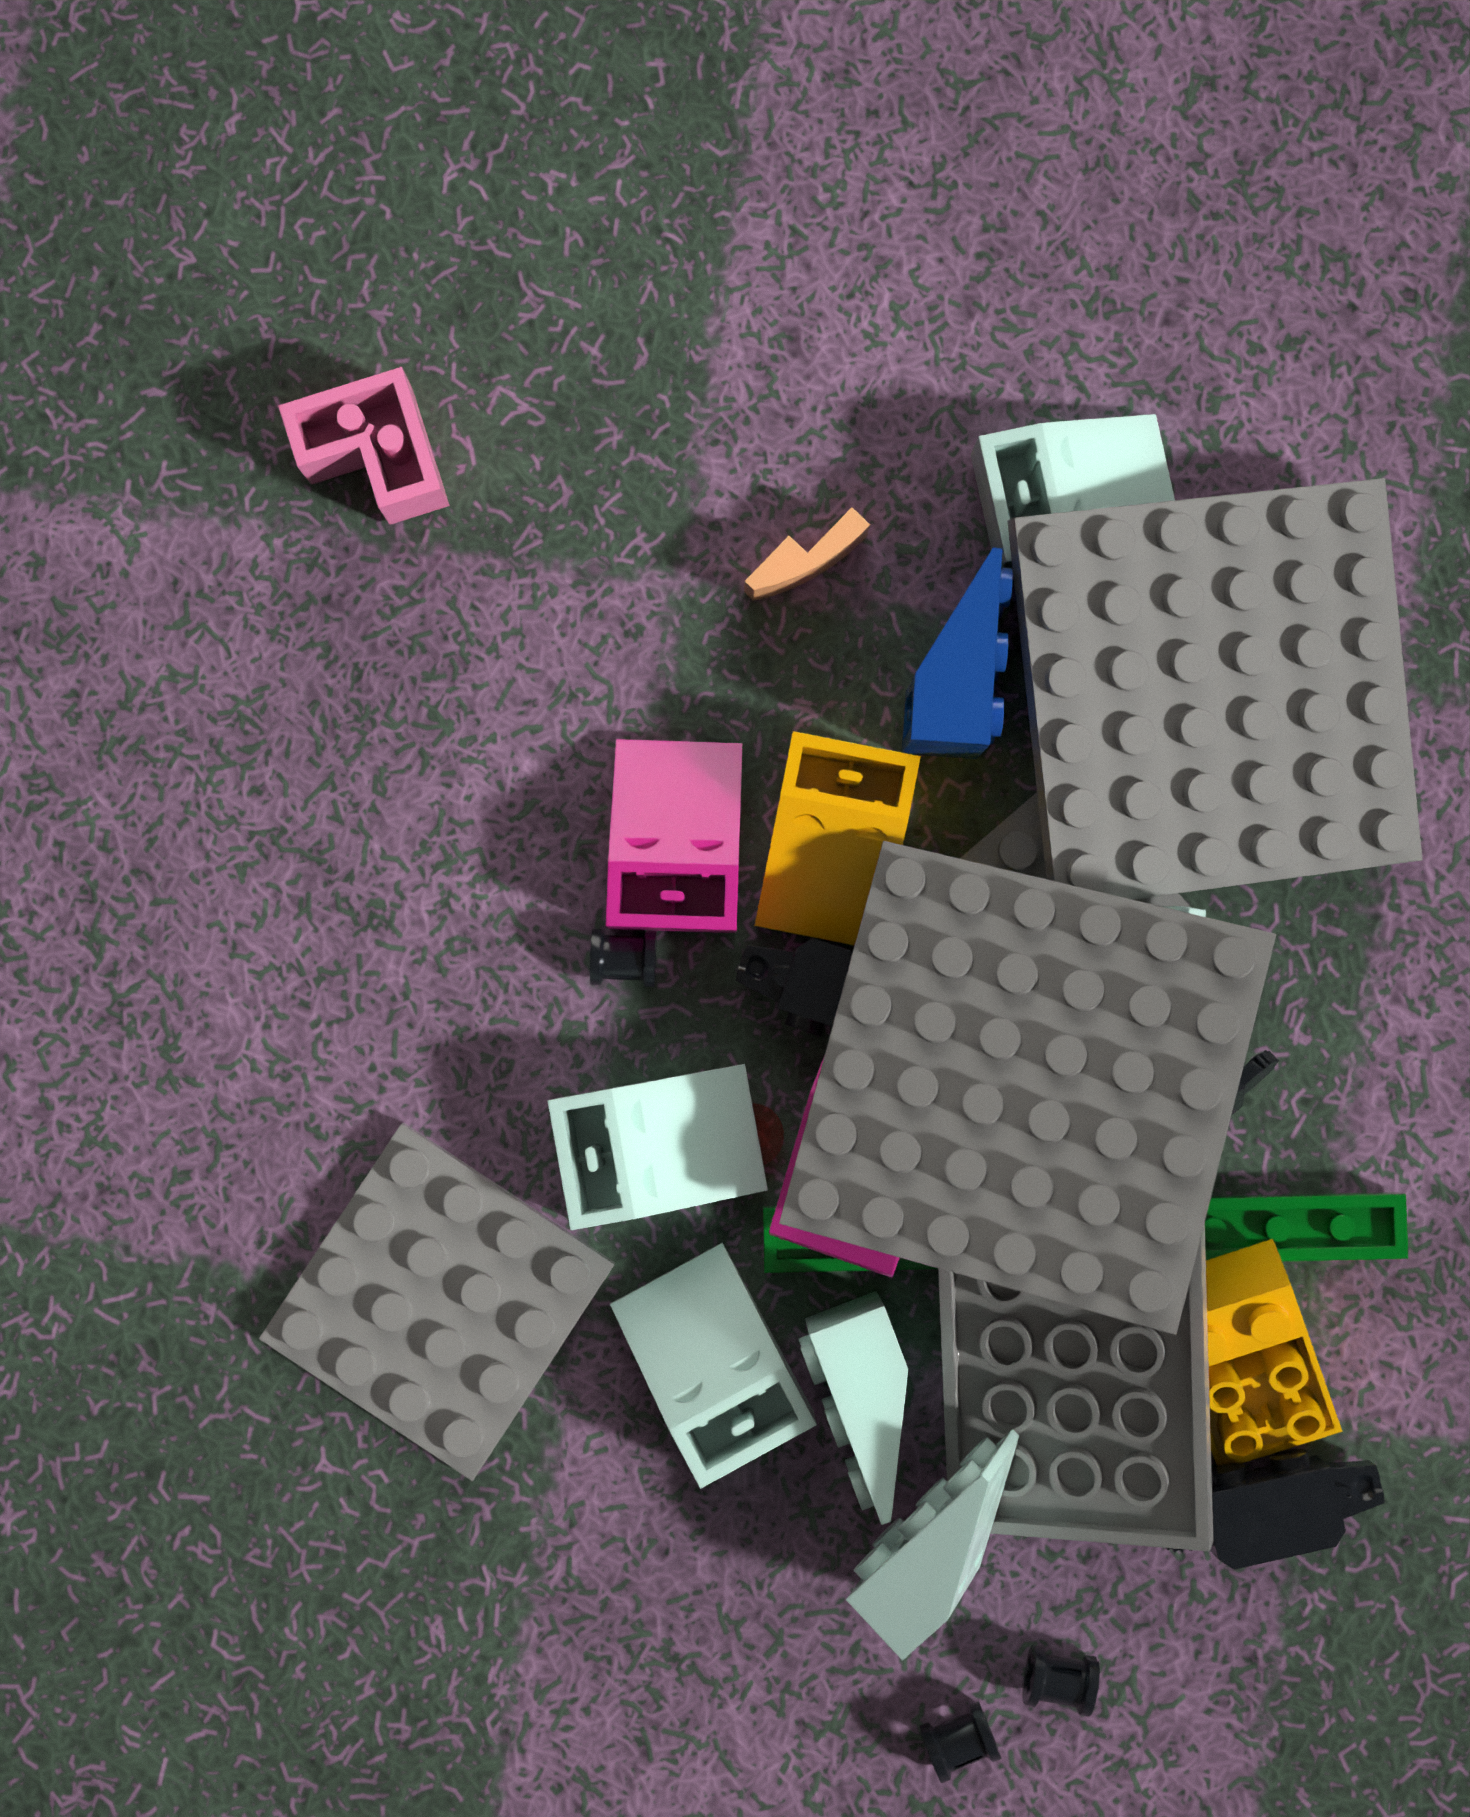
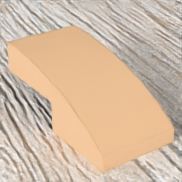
M851 507L808 553L794 539L788 536L745 580L744 592L754 601L788 591L815 578L854 550L867 537L870 524Z

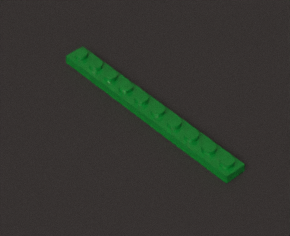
M1385 1192L1211 1196L1205 1219L1206 1260L1270 1239L1274 1240L1282 1262L1408 1259L1406 1194ZM763 1206L764 1273L871 1271L770 1235L769 1230L776 1206ZM899 1258L895 1270L938 1268Z

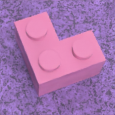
M402 367L278 405L297 467L311 485L366 467L378 508L390 525L450 506L412 386Z

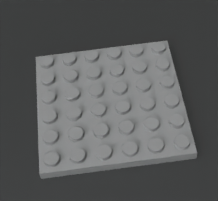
M1385 478L1025 516L1007 520L1047 880L1132 900L1422 861Z
M883 841L779 1224L1177 1335L1276 934Z

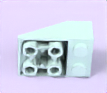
M1156 414L1046 422L978 436L971 453L991 550L992 548H1003L1002 568H1012L1007 520L1012 518L1175 501Z
M745 1064L548 1100L570 1230L647 1217L768 1190Z
M723 1242L610 1303L665 1423L700 1489L817 1425L811 1405Z
M875 1291L805 1318L809 1335L798 1339L814 1385L827 1381L832 1395L823 1398L822 1402L837 1446L840 1448L851 1444L855 1456L845 1459V1463L860 1507L863 1511L874 1506L881 1525L891 1522L908 1367L885 1306Z
M1013 1429L996 1444L988 1437L978 1443L960 1462L961 1468L948 1482L944 1478L936 1482L916 1503L917 1509L905 1521L901 1518L895 1520L872 1544L874 1549L854 1569V1572L861 1579L846 1601L902 1661L949 1619L980 1568L1019 1439V1435Z

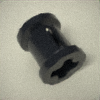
M592 929L590 985H601L604 979L642 980L645 987H655L657 931L647 930L642 937L605 935L603 929Z
M1032 1645L1028 1651L1022 1684L1023 1703L1035 1707L1039 1701L1076 1707L1079 1715L1090 1717L1095 1708L1099 1689V1661H1097L1095 1656L1085 1655L1082 1661L1045 1654L1042 1646Z
M979 1701L970 1704L969 1713L935 1727L929 1722L919 1725L926 1749L941 1783L951 1780V1772L984 1758H989L992 1762L1002 1759Z

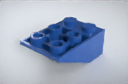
M992 548L905 692L902 753L977 759L990 744H994L995 736L1000 737L1002 734L1004 698L993 697L994 682H997L999 672H1005L1008 633L997 632L998 619L1002 618L1003 607L1008 608L1010 605L1013 579L1012 568H1002L1003 548Z

